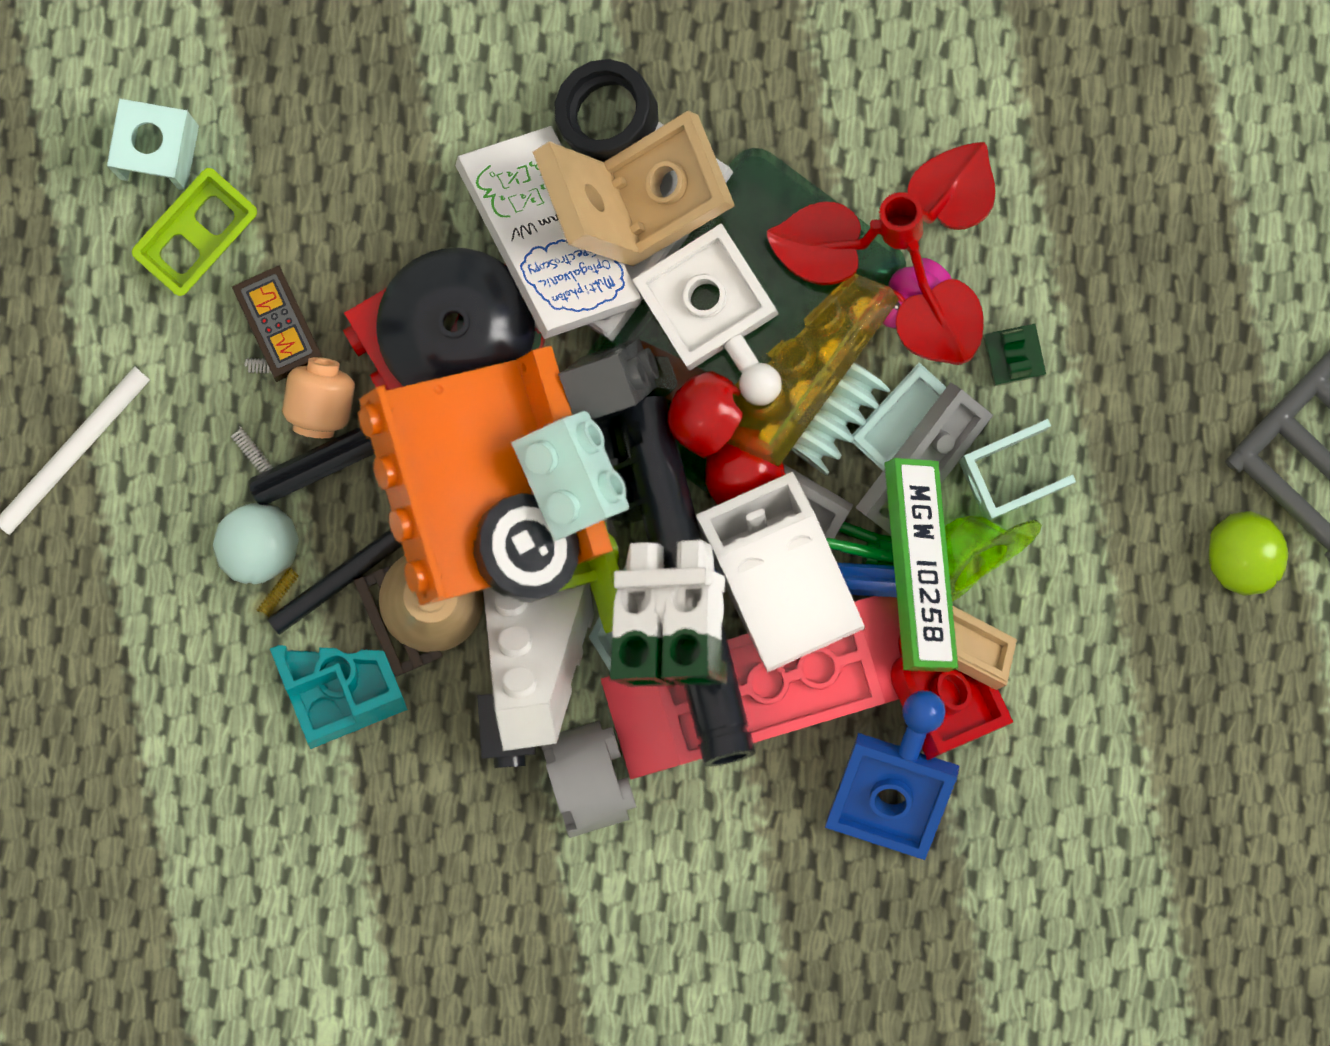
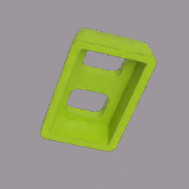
M205 168L132 248V256L175 295L183 296L188 293L255 219L257 208L214 169ZM210 197L219 198L235 215L234 220L219 235L211 234L195 217L198 209ZM176 235L185 237L200 253L198 260L183 274L177 273L161 258L162 249Z

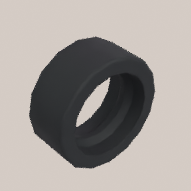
M612 59L590 61L573 70L561 84L554 102L555 122L566 142L574 151L602 162L654 132L658 124V103L644 78L627 63ZM603 86H623L631 92L636 103V111L632 121L623 132L609 139L595 140L589 138L582 132L578 124L577 115L581 104L590 93Z

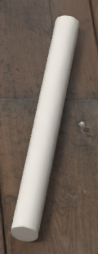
M135 366L4 509L0 514V528L10 535L150 381Z

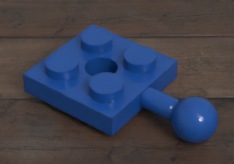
M923 690L911 694L903 705V718L907 728L900 746L858 733L829 810L825 828L925 860L957 780L959 765L938 758L927 760L925 754L920 753L927 733L938 729L945 718V706L941 698L931 691ZM885 789H894L901 792L906 800L900 804H888L880 799L878 793Z

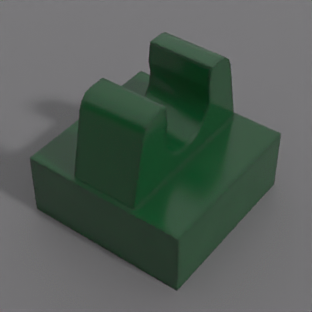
M1035 323L983 335L994 387L1046 375Z

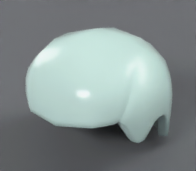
M253 503L239 507L223 518L216 530L213 550L219 567L232 580L255 585L271 580L292 565L296 556L299 538L292 519L277 506Z

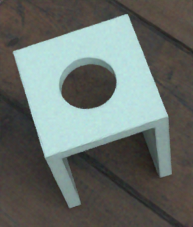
M119 99L107 167L120 180L128 181L130 171L167 177L178 190L185 191L188 187L199 125L187 110ZM143 124L156 125L160 128L163 135L160 148L150 154L140 153L134 148L138 127Z
M1048 419L966 454L959 460L985 522L1064 489L1076 482L1074 476L1071 475L996 508L976 461L1046 431L1051 427Z

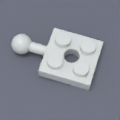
M722 223L632 279L689 371L723 349H726L742 373L739 388L742 396L749 403L759 406L767 405L779 396L782 381L778 371L771 365L759 363L744 339V336L776 317L779 313ZM703 284H712L720 291L717 304L708 310L696 309L691 303L693 291Z

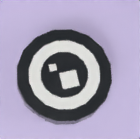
M521 493L502 499L482 515L477 526L479 528L477 539L474 540L473 555L480 575L495 592L504 597L510 596L514 599H519L522 602H534L556 594L571 580L579 562V539L577 534H571L554 542L534 495Z

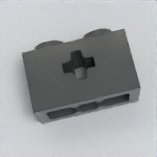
M640 338L583 356L558 375L573 415L587 411L592 420L639 403L657 387L654 379L659 377V371L652 351L649 348L643 349Z

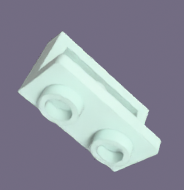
M587 411L562 418L511 442L554 542L629 509V504L625 497V484L621 476L613 470L604 449L603 434L599 426L591 420Z

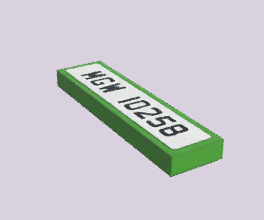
M893 458L884 462L903 669L910 671L949 672L958 668L939 462Z

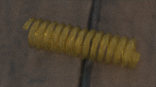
M291 568L287 569L283 573L284 576H281L277 584L274 585L275 588H272L268 596L265 597L264 603H261L259 608L256 609L257 612L264 613L270 617L272 611H275L274 608H277L276 605H279L281 599H284L283 596H286L285 593H288V590H290L292 584H295L294 581H297L299 575Z

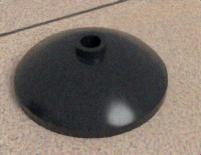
M445 248L421 255L404 266L395 275L381 299L377 314L376 331L380 352L387 367L403 386H409L519 359L532 351L535 337V320L505 264L477 250ZM452 313L460 314L464 318L463 327L456 332H450L444 327L445 318Z

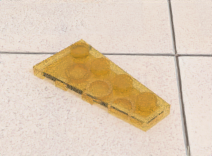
M854 274L851 278L843 281L803 319L806 327L795 338L787 341L781 340L767 353L771 361L767 364L778 371L782 381L781 391L773 402L762 406L749 403L741 393L739 396L732 394L733 400L742 411L743 416L727 444L780 466L899 301L891 287Z

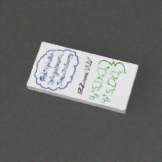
M552 126L457 157L455 164L544 339L636 308L641 301V296L623 263L568 245L533 155L534 150L549 141L562 146Z

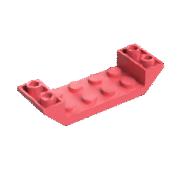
M872 596L854 601L865 629L770 672H767L748 633L727 639L749 725L747 731L751 732L753 743L899 700L891 681L892 665L896 659L901 657L898 647L900 626L897 597ZM610 676L600 679L630 780L702 759L699 748L701 741L696 736L684 685L675 683V686L628 687L610 680Z

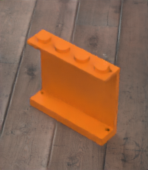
M552 346L532 350L517 360L385 391L384 385L379 386L359 398L361 411L358 412L360 426L363 433L371 439L376 456L374 460L375 477L379 486L383 490L386 489L391 506L389 514L390 528L394 538L402 544L407 561L405 565L406 582L410 591L417 594L420 606L491 588L480 575L473 555L474 540L477 539L479 528L477 527L482 515L500 500L521 493L534 495L511 442L572 415L558 375L560 372ZM604 520L576 532L579 539L578 564L592 561L613 551Z

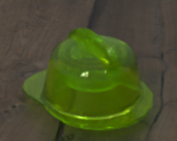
M966 516L957 518L945 526L952 602L963 596L983 576L1022 552L1040 533L1041 523L1037 520H1031L1004 530L985 517Z

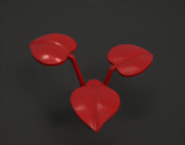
M976 142L955 147L921 165L911 177L907 193H894L883 200L879 210L880 219H874L870 222V229L861 239H859L861 225L853 211L845 205L836 202H819L800 209L781 224L768 229V242L776 257L789 271L805 281L819 285H833L851 278L857 272L859 266L856 250L868 248L878 234H881L884 242L890 247L900 250L907 249L910 253L918 286L922 294L908 297L898 309L896 330L900 341L911 353L923 359L955 365L967 363L978 351L983 337L984 317L980 301L968 285L957 279L942 281L931 290L924 270L918 242L923 235V221L931 224L937 218L942 225L949 229L963 230L978 225L990 214L995 202V182L990 166L987 145L985 142Z

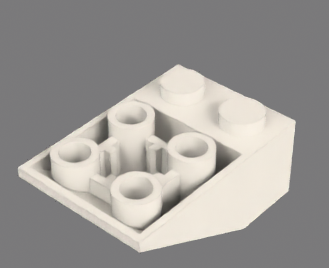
M793 472L696 515L702 541L712 546L714 566L719 574L725 576V588L767 672L865 629L816 515Z

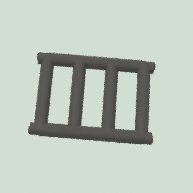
M1329 350L1235 448V451L1225 460V463L1237 473L1244 470L1328 550L1324 555L1330 562V523L1258 456L1280 433L1330 480V451L1294 418L1314 396L1330 409Z

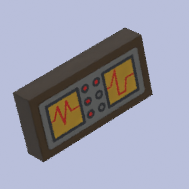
M276 266L232 286L275 382L287 378L292 369L308 365L309 358H322L280 266Z

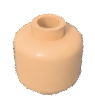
M313 357L308 359V365L296 367L289 372L282 413L286 420L293 424L294 432L311 438H331L334 436L335 431L343 429L349 423L355 383L348 374L339 370V362L327 358Z

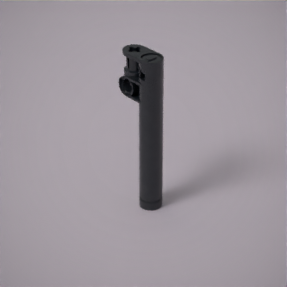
M649 396L643 398L634 406L592 419L599 426L603 434L604 449L613 470L621 476L625 484V497L629 504L628 510L605 520L630 523L643 520L648 543H657L664 547L663 569H677V542L702 541L677 440L669 428L667 400L663 396ZM723 622L721 624L722 661L727 662V684L684 685L696 736L701 741L699 748L703 764L706 767L738 762L755 754L751 732L747 731L749 725Z

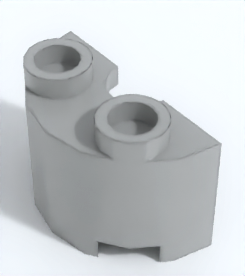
M600 720L562 731L559 733L556 744L541 746L553 791L569 838L630 820L627 810L636 808V803L628 777L617 780L612 760L621 757L612 727L602 730Z

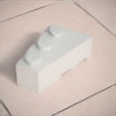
M590 584L560 591L534 602H522L510 596L504 597L492 588L484 589L495 711L503 751L556 744L572 693L571 682L576 665L580 666L583 656L582 645L587 628H591L594 618Z

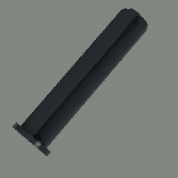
M360 426L250 478L248 481L250 491L255 501L260 505L274 502L375 454L371 439L363 433Z

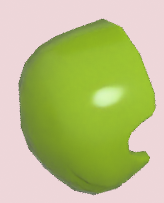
M1252 511L1230 514L1214 527L1210 534L1208 561L1211 571L1224 588L1243 596L1261 594L1275 587L1276 583L1282 579L1288 560L1287 542L1282 531L1270 518Z

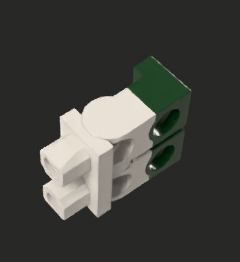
M701 540L677 542V569H663V546L657 543H630L626 571H614V588H617L614 601L610 680L628 687L675 686V683L679 685L727 684V662L722 661L721 624L724 614L722 593H725V576L714 571L712 546Z

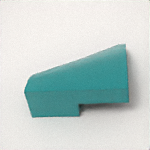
M284 645L270 648L310 749L408 710L384 651L360 650L357 653L351 654L343 653L337 648L320 647L319 652L288 650Z

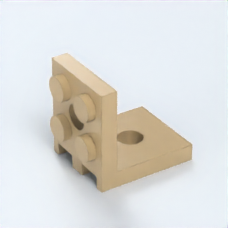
M686 111L605 162L550 141L533 151L568 245L630 266L637 265L735 206L699 115L690 111ZM674 170L678 179L676 189L671 195L663 197L660 190L663 177L668 172Z

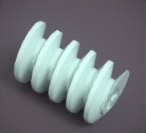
M833 357L829 363L837 377L821 374L817 379L825 394L809 390L804 396L812 411L796 407L792 412L800 427L783 424L780 428L782 436L788 443L787 446L804 461L825 475H828L829 471L821 458L827 456L839 460L842 456L834 441L839 439L852 443L854 440L846 426L847 423L851 422L861 426L866 424L867 421L859 411V407L863 405L873 409L878 408L879 404L871 391L878 389L890 392V389L868 370L855 362L840 357Z

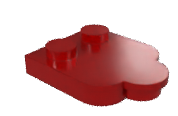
M899 635L898 647L901 657L896 659L892 665L891 681L902 707L911 694L923 690L937 694L945 706L943 723L935 731L927 733L922 749L927 760L1013 723L998 689L995 690L956 669L949 672L904 670L901 636Z

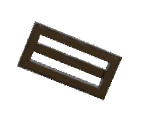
M389 566L377 570L368 576L356 579L354 583L381 647L386 654L395 677H398L438 660L443 655L441 651H429L419 655L417 649L403 644L410 660L400 663L369 590L370 586L377 583L379 588H381L383 579L391 567Z

